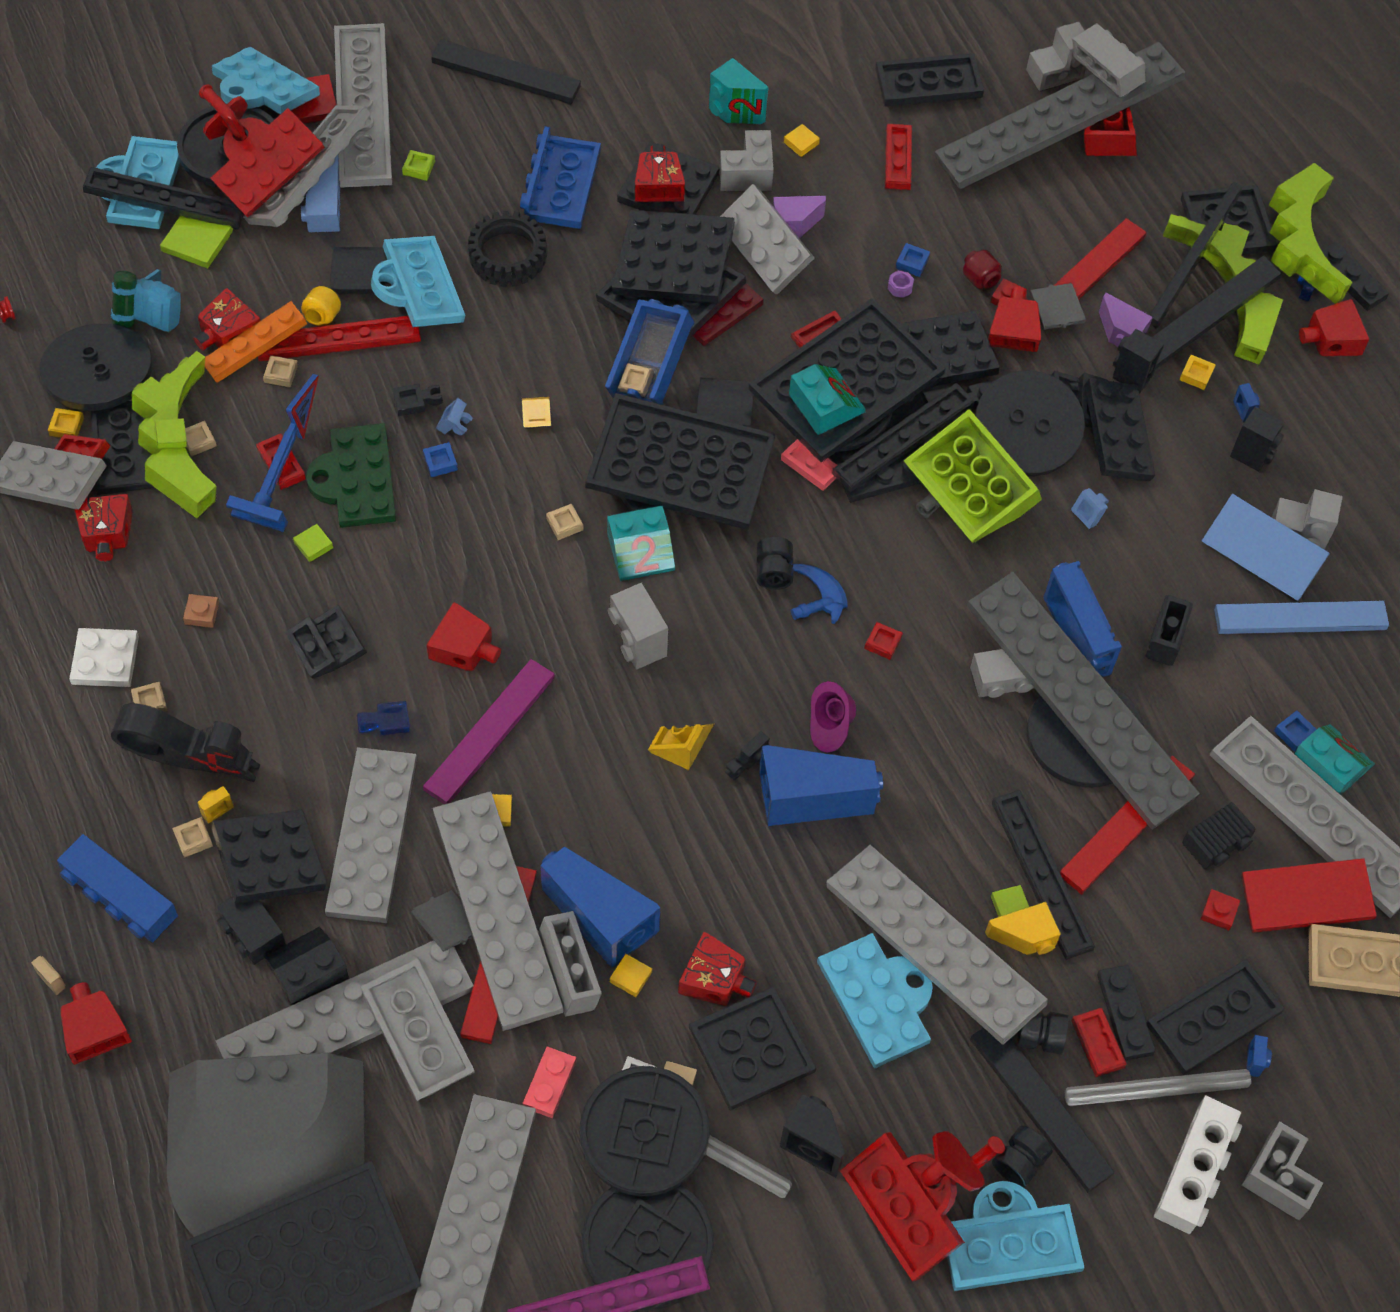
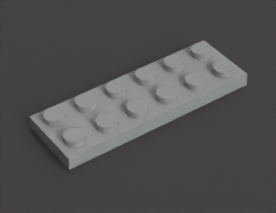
M336 105L313 132L325 148L251 216L247 218L244 215L243 218L252 225L278 227L285 223L291 210L303 201L305 193L318 183L319 177L324 170L333 165L335 162L334 158L350 144V139L365 126V121L371 115L365 106Z
M357 747L325 908L327 917L387 923L416 768V754Z

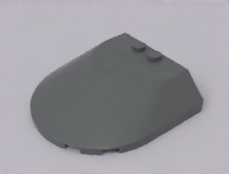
M332 1053L196 1060L169 1073L167 1182L173 1206L193 1237L365 1164V1067L363 1061Z

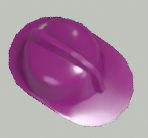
M827 681L819 684L811 697V739L820 751L827 753L838 750L847 739L849 725L856 716L854 699L835 682Z

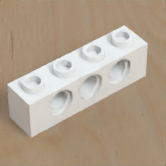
M1205 1095L1194 1115L1153 1216L1154 1218L1188 1234L1196 1226H1203L1209 1209L1205 1208L1204 1205L1208 1197L1213 1199L1220 1184V1181L1215 1179L1219 1169L1224 1171L1231 1156V1152L1226 1151L1230 1141L1235 1143L1242 1128V1125L1237 1123L1241 1114L1240 1111ZM1205 1133L1214 1134L1219 1143L1210 1142L1206 1138ZM1194 1160L1202 1161L1206 1165L1207 1171L1198 1170L1194 1165ZM1188 1188L1192 1190L1196 1195V1200L1186 1198L1182 1189Z

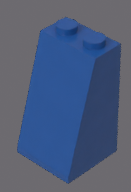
M769 745L762 746L759 776L768 826L874 814L876 803L880 802V790L883 789V776L881 771H876L875 761Z
M563 847L558 852L553 851L542 860L540 868L543 892L562 913L574 912L581 934L611 968L620 963L625 954L630 955L659 932L660 907L657 903L578 854Z

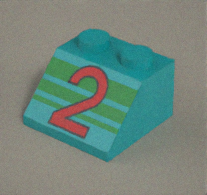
M734 58L710 74L709 109L715 116H719L726 123L763 124L765 122L768 86Z
M814 364L791 375L789 395L817 435L866 411L836 368Z
M663 506L607 516V535L620 581L675 570L670 531Z
M1331 724L1315 730L1298 746L1295 752L1299 759L1340 795L1375 764Z

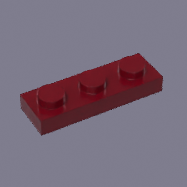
M745 284L693 337L703 346L707 345L761 307L764 299L749 285Z

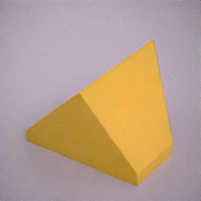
M696 724L691 727L686 725L684 728L672 726L671 729L661 726L648 750L656 756L689 770L714 724Z

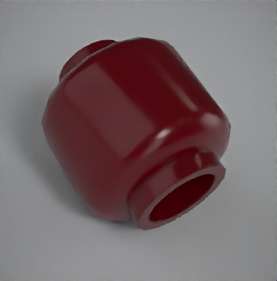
M988 250L972 251L965 257L963 274L977 289H990L999 282L1002 266Z

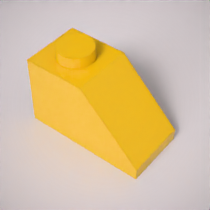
M1046 902L991 919L985 931L988 938L1026 955L1036 952L1042 955L1052 951L1061 935Z

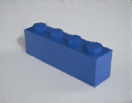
M84 834L57 859L62 870L59 874L68 884L74 886L77 883L83 888L82 893L91 902L96 904L100 901L106 906L104 908L105 911L114 920L119 921L122 919L128 923L127 928L139 939L144 936L153 943L178 917L174 904Z

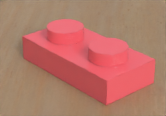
M798 439L781 455V461L822 491L836 479L832 471L837 464L829 458L820 462Z
M547 1046L525 1096L523 1106L535 1108L537 1113L553 1118L576 1064V1057Z

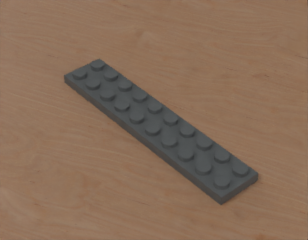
M1157 42L1134 54L1141 57L1145 62L1146 82L1126 95L1120 97L1092 74L936 150V159L957 187L962 189L1185 80V71L1161 43Z
M1011 572L968 601L967 607L1152 830L1199 796L1200 793L1014 572Z

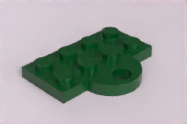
M385 423L330 429L332 452L315 458L307 469V485L312 496L326 504H337L340 528L396 522ZM318 476L328 477V480L324 483L314 482V479Z

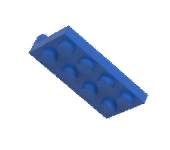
M545 126L543 134H538L536 149L538 152L532 155L531 169L533 171L527 174V193H522L520 208L524 209V214L530 216V221L535 219L540 223L581 229L601 152V143L552 136L550 127Z

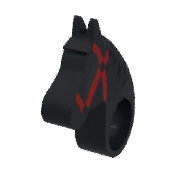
M127 703L121 706L111 732L112 740L119 746L149 760L170 766L204 772L224 773L250 782H255L256 777L248 769L260 768V764L251 758L253 752H250L242 745L241 731L237 727L221 721H215L212 727L199 730L154 707Z

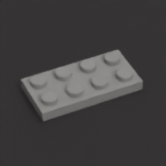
M754 184L720 216L734 218L733 243L775 294L780 293L815 258L762 191Z
M13 441L0 460V493L79 510L107 465L101 458Z
M418 958L360 986L416 1102L475 1072Z

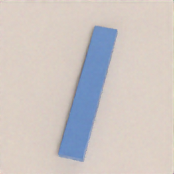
M1384 601L1216 604L1214 609L1218 634L1387 630L1389 627Z

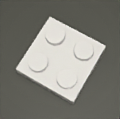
M79 628L69 678L71 684L131 687L139 639L137 630Z

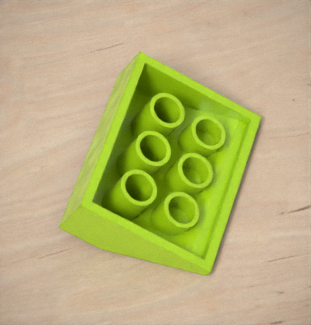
M970 409L904 460V463L971 543L1018 519L1042 500L1039 489Z

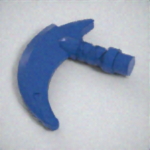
M791 564L793 565V571L805 575L815 583L822 596V599L807 605L803 603L791 609L793 619H803L809 617L812 613L823 610L831 614V623L835 624L842 610L847 608L846 594L840 583L828 572L818 567L806 564Z

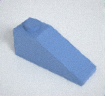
M338 155L334 158L335 162L333 165L325 169L320 175L318 183L307 192L306 206H301L302 222H307L308 232L340 231Z

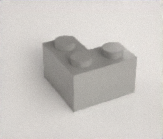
M1079 22L1056 28L1051 47L1030 52L1026 71L1039 91L1084 78L1086 67L1074 58L1072 38L1084 31Z
M745 130L744 150L720 151V191H746L752 184L756 185L761 191H772L773 156L771 130Z
M1315 489L1308 504L1279 498L1272 518L1325 550L1338 524L1343 496Z
M642 582L611 595L608 614L614 625L618 624L622 630L623 645L621 646V651L627 662L631 661L637 670L667 657L668 626Z
M1279 1121L1268 1136L1242 1186L1295 1219L1300 1220L1310 1209L1323 1182L1295 1166L1308 1138Z

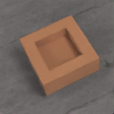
M189 594L183 617L184 624L213 628L219 606L218 597Z

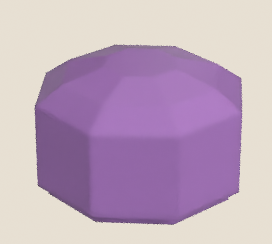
M898 270L892 273L888 282L889 292L893 296L902 298L910 295L914 278L909 272Z

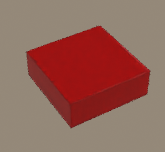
M876 622L865 643L864 649L891 660L902 639L903 633Z

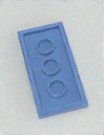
M1234 494L1230 496L1202 539V542L1297 601L1300 600L1330 555L1329 552Z

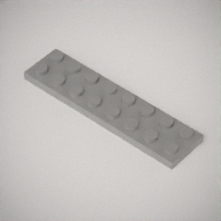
M380 23L334 26L337 105L365 106L371 113L365 121V126L350 139V144L338 154L340 188L392 185L385 25Z
M1252 716L1247 718L1211 751L1210 756L1327 862L1365 858L1374 904L1390 918L1400 910V847Z
M491 791L434 807L433 814L502 1030H509L563 1013V1006Z
M871 845L826 881L827 888L1001 1044H1005L1047 1006L1048 999Z
M433 940L215 1041L223 1059L311 1053H332L337 1055L382 1034L360 986L417 958L441 1005L472 992L474 985L455 947L443 952Z
M476 1094L473 1095L420 1278L422 1286L417 1289L411 1312H482L535 1119V1108Z

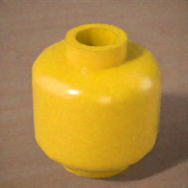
M317 286L303 300L301 306L302 313L309 323L316 326H326L339 313L341 301L337 293L325 286Z

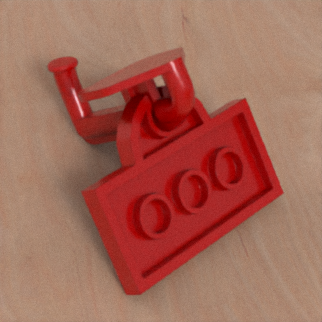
M210 84L202 86L199 90V96L205 99L218 112L205 124L203 132L209 140L224 136V152L229 158V161L211 177V180L247 218L325 148L323 143L289 108L268 125L262 120L252 117L241 119L248 107L247 102L242 96H237L226 104L213 91V87Z
M943 1131L936 1133L932 1137L934 1155L916 1154L908 1158L893 1134L887 1132L840 1170L912 1282L919 1280L965 1243L946 1215L955 1202L957 1195L956 1182L968 1191L978 1190L983 1187L985 1181L979 1169L997 1154H1002L1005 1151V1145L1000 1138L991 1136L988 1139V1143L970 1157L961 1142L952 1133Z

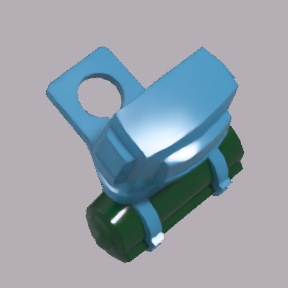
M156 269L142 279H137L134 273L128 271H118L114 274L111 318L114 325L130 328L135 324V320H138L162 331L169 332L179 324L181 293L161 282V270Z

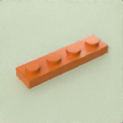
M290 301L205 357V368L214 381L218 383L307 325V322L293 302Z

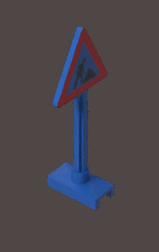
M312 374L288 405L286 412L291 421L290 426L283 435L260 492L256 493L253 502L229 496L226 507L232 509L231 516L284 532L288 521L283 511L269 507L272 502L271 496L295 442L296 435L300 439L305 437L319 375Z

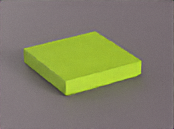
M180 216L160 244V249L164 253L208 269L232 234L233 228L231 226Z

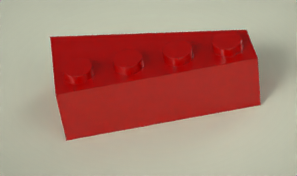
M1130 107L1085 128L1084 142L1086 155L1137 156L1136 134Z

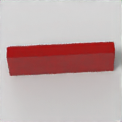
M887 124L885 188L910 190L912 125Z

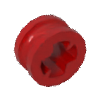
M5 296L4 300L0 301V317L3 323L8 318L16 319L8 296Z

